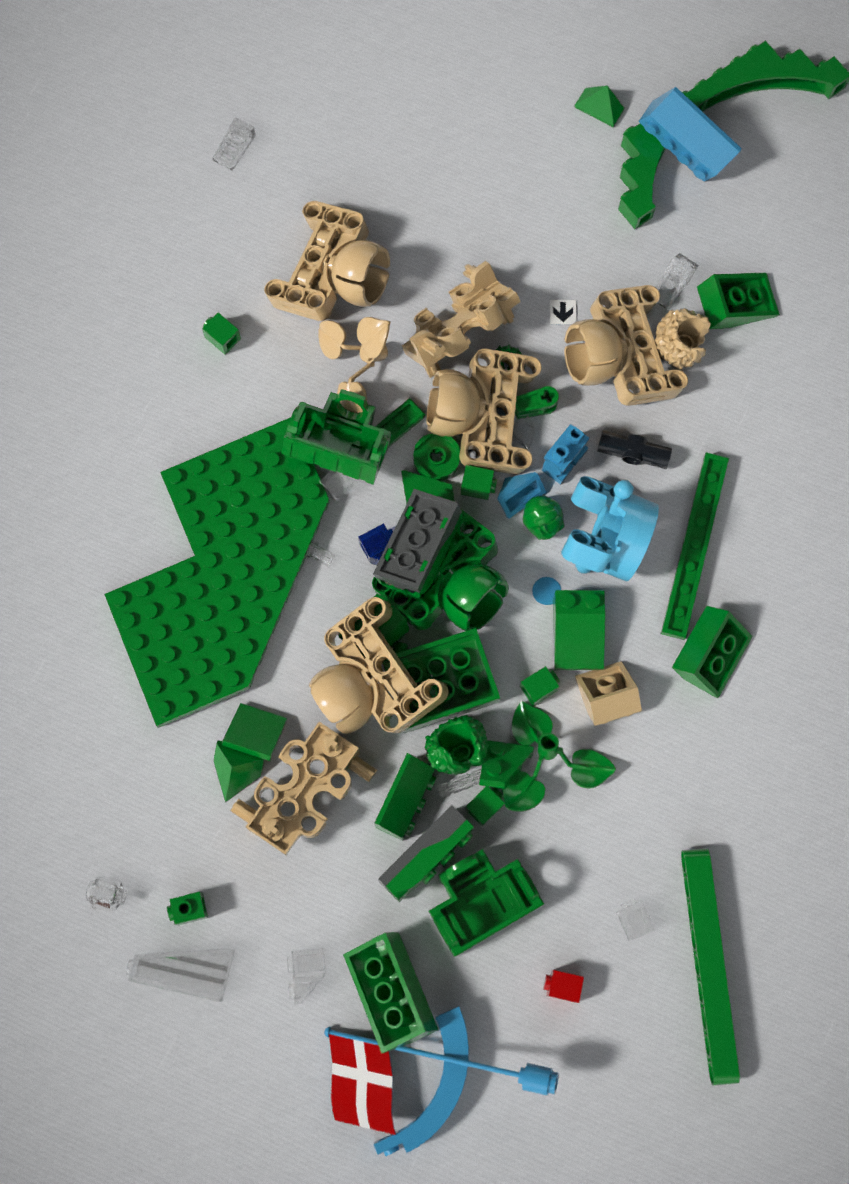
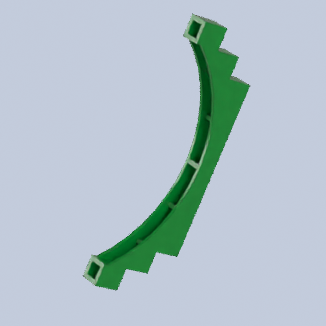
M765 40L759 45H753L743 56H736L726 67L718 68L708 79L700 80L690 91H683L682 93L702 112L732 97L770 89L808 91L825 95L830 99L846 88L849 82V72L835 56L827 61L823 60L815 66L800 48L793 53H787L781 59ZM641 124L627 128L623 133L621 147L630 158L622 164L619 178L629 190L621 196L618 210L634 230L653 218L656 208L652 202L653 182L657 166L666 150L661 145V142L655 136L648 133Z

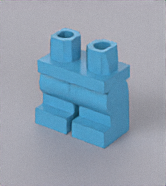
M570 424L544 456L545 462L542 471L561 485L574 466L577 465L588 451L586 444L590 438Z

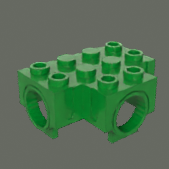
M341 389L338 394L330 392L323 409L305 402L299 403L290 418L283 440L282 454L295 457L310 464L319 465L334 472L343 473V475L357 480L361 479L366 481V483L374 485L388 451L392 432L372 426L376 407L369 405L365 400L366 397ZM349 400L355 402L361 407L363 412L354 413L348 411L340 404V401Z
M481 849L438 874L441 884L446 888L449 899L430 909L428 913L453 957H456L544 905V902L519 859L495 871L484 850Z

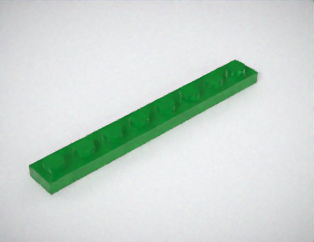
M707 452L704 455L660 633L662 635L681 640L686 639L729 458Z

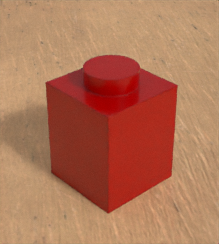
M551 970V975L546 974L543 990L547 991L546 996L579 1003L584 977Z

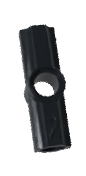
M603 430L597 452L620 457L622 461L632 465H641L643 463L667 469L672 448L650 443L646 438L639 435L623 436Z

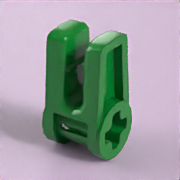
M545 386L516 396V418L524 419L553 413L558 405L559 395L554 387Z

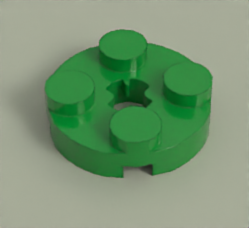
M433 433L427 434L420 438L415 445L413 454L414 466L422 476L439 481L447 479L459 467L460 449L452 437L434 435ZM433 452L436 454L442 453V460L439 462L433 461L431 454Z

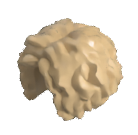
M686 308L669 311L662 318L661 322L658 323L655 334L656 338L654 339L660 358L677 369L693 367L694 363H700L701 358L706 355V349L699 348V346L704 343L705 334L709 332L710 322L708 318L701 314H695V311H688Z

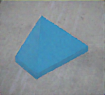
M533 472L505 478L497 500L506 517L510 519L525 508L526 503L531 498L542 496L547 491L538 473Z

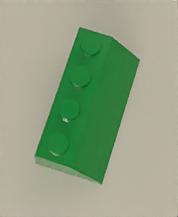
M385 932L343 954L382 1054L415 1042L439 1030L399 932Z

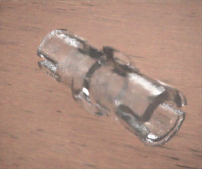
M311 542L306 558L309 560L312 558L330 568L332 560H335L337 555L318 546V542Z

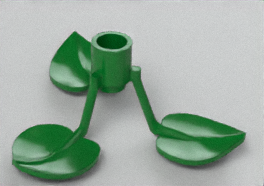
M521 701L513 715L512 734L515 740L524 746H530L536 741L539 757L532 777L524 771H519L517 775L511 778V782L505 789H502L505 807L511 811L522 812L533 809L542 802L545 796V786L537 781L536 778L543 760H552L557 754L561 756L568 767L572 768L571 778L574 783L582 788H595L601 785L615 773L616 767L605 756L589 749L575 751L572 756L573 763H571L564 754L563 748L559 747L557 736L552 734L553 723L551 718L542 710Z

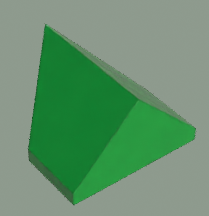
M218 740L213 762L226 803L261 777L265 759L222 746L223 741Z

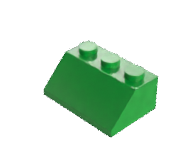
M706 606L672 668L685 681L719 698L753 636L730 611Z
M407 753L374 822L375 828L402 841L405 835L410 837L416 825L412 820L416 812L421 814L427 801L423 799L426 790H432L437 777L433 776L435 769Z

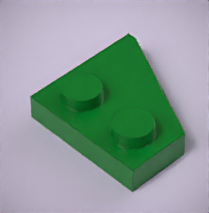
M406 470L401 471L406 504L414 489L455 502L452 484Z
M486 740L489 747L487 748L485 761L482 764L479 785L505 789L511 782V778L522 769L523 763L528 758L531 759L533 757L534 747Z

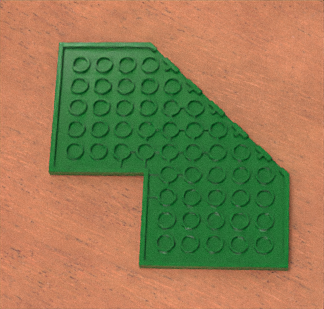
M290 418L161 471V476L195 556L104 594L158 728L250 689L257 668L261 664L268 648L269 640L280 620L284 605L287 603L294 587L298 572L301 570L306 559L310 544L314 540L321 524L322 516L330 503L314 464L282 454L283 440Z

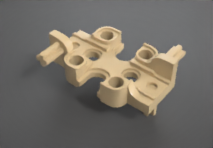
M484 261L477 267L469 264L465 265L466 270L463 272V275L469 278L471 283H461L448 291L453 301L451 306L457 313L454 317L441 321L427 308L420 311L414 317L416 333L409 338V341L402 345V348L408 357L425 368L430 378L435 376L437 371L441 370L437 363L445 356H457L470 348V339L465 336L468 330L474 327H482L487 331H493L501 324L512 323L513 318H515L511 309L521 302L518 294L512 288L499 283L490 263Z
M318 722L305 742L301 740L289 741L278 756L280 760L292 768V779L287 784L279 785L264 776L254 791L255 801L260 806L258 810L238 799L230 811L248 823L246 828L287 856L300 836L306 838L317 837L326 826L328 819L313 807V799L317 793L326 791L342 800V798L346 797L352 786L350 775L347 772L349 769L368 782L374 777L377 769L358 757L360 754L358 747L321 722ZM295 748H301L304 750L303 757L294 760L290 757L291 751ZM315 760H320L325 765L324 771L320 774H314L310 770V765ZM342 776L346 779V783L341 788H335L332 786L333 778ZM265 790L274 791V798L270 802H264L261 799V795ZM286 802H291L295 805V812L291 816H284L281 813V807ZM307 818L316 820V827L311 831L303 829V822Z

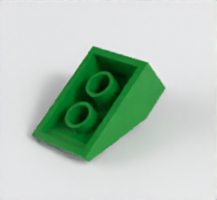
M767 273L713 274L697 286L705 316L710 322L709 329H728L780 315Z
M555 590L553 597L554 670H604L605 591Z

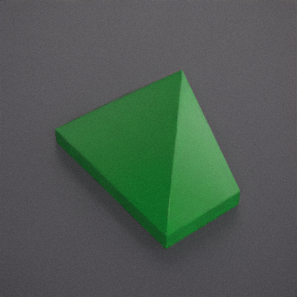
M608 85L585 88L574 108L611 127L615 126L624 111L623 105Z

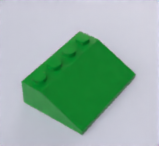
M476 628L396 653L418 686L428 679H435L443 682L448 688L446 700L404 730V733L499 703L500 695ZM389 659L383 661L385 671L390 668ZM433 685L430 688V696L435 698L439 693L437 685ZM413 700L409 705V709L412 713L418 710V701Z

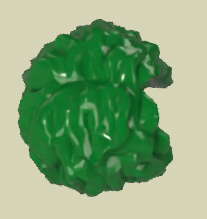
M464 715L448 719V722L440 724L439 728L431 733V736H425L424 749L427 751L426 756L432 768L445 774L458 775L469 771L471 766H481L485 761L489 744L486 741V730L479 720Z

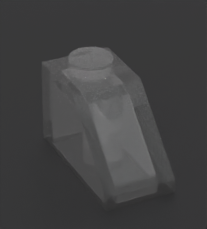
M681 253L672 258L655 286L660 293L657 303L669 310L685 289L699 265Z

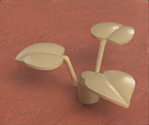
M374 317L361 319L357 327V338L362 344L360 346L344 344L346 332L339 323L332 320L320 323L318 330L319 344L326 357L329 359L339 358L342 354V348L345 350H360V358L367 362V365L352 375L348 382H341L339 384L337 394L343 389L364 396L367 401L364 387L359 382H354V380L370 367H374L375 362L387 358L388 349L385 344L389 334L390 321ZM349 400L340 401V404L348 411L354 413L363 412L361 407L355 402Z

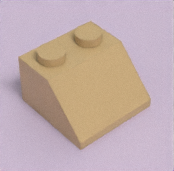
M622 661L604 666V670H592L575 676L586 711L595 726L642 711L638 687Z

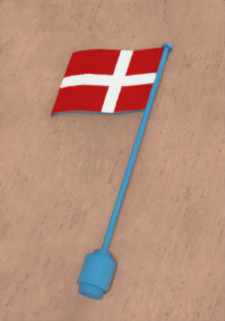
M327 1027L324 1034L329 1038L331 1048V1103L335 1121L397 1135L392 1114L393 1071L390 1051L382 1054L377 1040L331 1030V1027ZM405 1046L394 1049L517 1077L518 1083L522 1084V1090L548 1096L549 1093L555 1095L557 1090L559 1072H554L553 1068L527 1063L525 1068L521 1067L520 1072Z

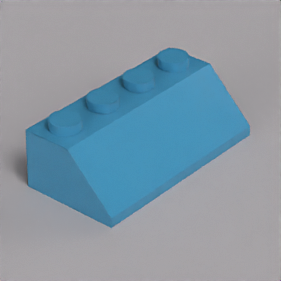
M677 87L653 100L638 121L648 133L655 136L664 148L669 149L679 162L685 164L702 181L716 176L742 149Z

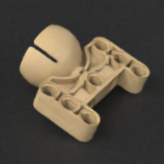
M310 201L305 204L302 212L313 233L290 281L273 279L265 285L264 292L273 307L313 320L323 321L331 315L337 300L336 294H339L346 302L355 306L368 307L377 303L385 290L389 273L384 269L370 266V264L389 268L390 256L387 249L382 245L365 240L368 237L369 229L361 213L318 201Z
M643 285L603 291L590 307L593 319L581 320L568 327L564 339L567 344L585 341V343L571 344L564 348L566 365L574 381L580 385L594 386L602 384L614 376L613 382L617 398L626 406L673 399L687 386L688 377L683 371H664L646 314L659 301L660 293L657 288L652 285Z
M480 349L470 360L468 376L451 369L437 371L432 383L433 386H439V388H432L429 394L426 420L427 430L433 434L446 437L462 433L459 457L464 466L469 465L508 474L523 473L531 465L532 455L524 448L511 446L518 383H530L537 377L542 369L540 361L532 356L492 349ZM478 358L484 359L487 366H481L478 363ZM501 362L507 363L510 370L503 369ZM524 366L530 367L533 374L525 372ZM496 407L502 408L505 416H500L496 412ZM468 450H474L477 454V459L471 458L468 455ZM491 453L497 454L500 457V462L493 461ZM514 458H521L523 466L517 465Z
M378 597L368 599L325 633L324 642L335 659L339 661V664L320 670L309 683L310 692L318 707L330 722L336 723V728L344 734L352 733L362 728L372 714L383 730L391 733H401L444 702L448 696V688L443 682L428 679L418 686L378 628L392 616L391 605ZM378 604H382V613L375 616V607ZM358 619H362V628L356 631L354 624ZM338 634H342V643L336 646L335 638ZM389 659L390 668L384 672L382 670V663L384 660ZM433 685L439 687V693L435 698L430 696V688ZM413 700H417L419 704L418 710L412 713L409 705ZM393 715H396L398 717V724L392 728L389 720Z

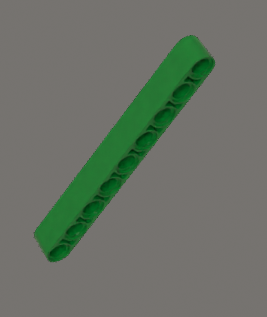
M708 848L682 850L681 862L709 1077L712 1086L737 1084L740 1082V1073L710 852Z

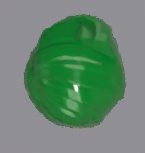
M537 496L531 498L526 503L522 521L538 540L551 539L565 527L562 508L554 499L547 496Z

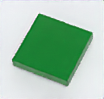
M240 703L224 736L222 746L270 761L285 728L287 718Z

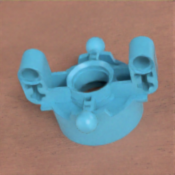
M588 476L581 477L571 496V501L582 509L598 514L591 534L579 529L571 531L561 551L562 556L567 561L574 563L577 571L587 574L591 571L603 572L623 581H629L637 571L650 544L658 519L659 505L633 494V485L627 480L618 481L615 486H611Z

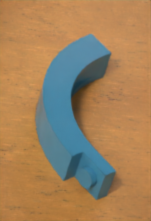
M458 1006L436 1016L435 1019L441 1032L444 1055L468 1061L467 1030ZM444 1061L439 1086L429 1105L414 1121L396 1131L397 1135L390 1134L375 1141L373 1145L377 1154L384 1153L385 1156L393 1154L400 1150L399 1144H403L406 1153L431 1138L441 1128L455 1108L463 1090L468 1066Z

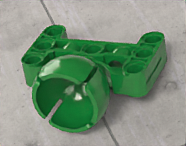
M462 509L463 519L431 586L424 594H421V597H412L401 590L389 588L380 590L383 585L375 577L372 580L375 593L386 596L403 614L407 622L418 630H426L431 627L433 622L443 613L442 609H444L447 617L458 628L464 631L474 628L479 630L496 615L503 605L502 598L508 594L509 585L506 579L496 569L486 566L498 553L494 534ZM473 529L472 532L464 534V531ZM484 543H491L488 547H481ZM401 599H408L404 604H398ZM419 613H426L420 619L415 618Z

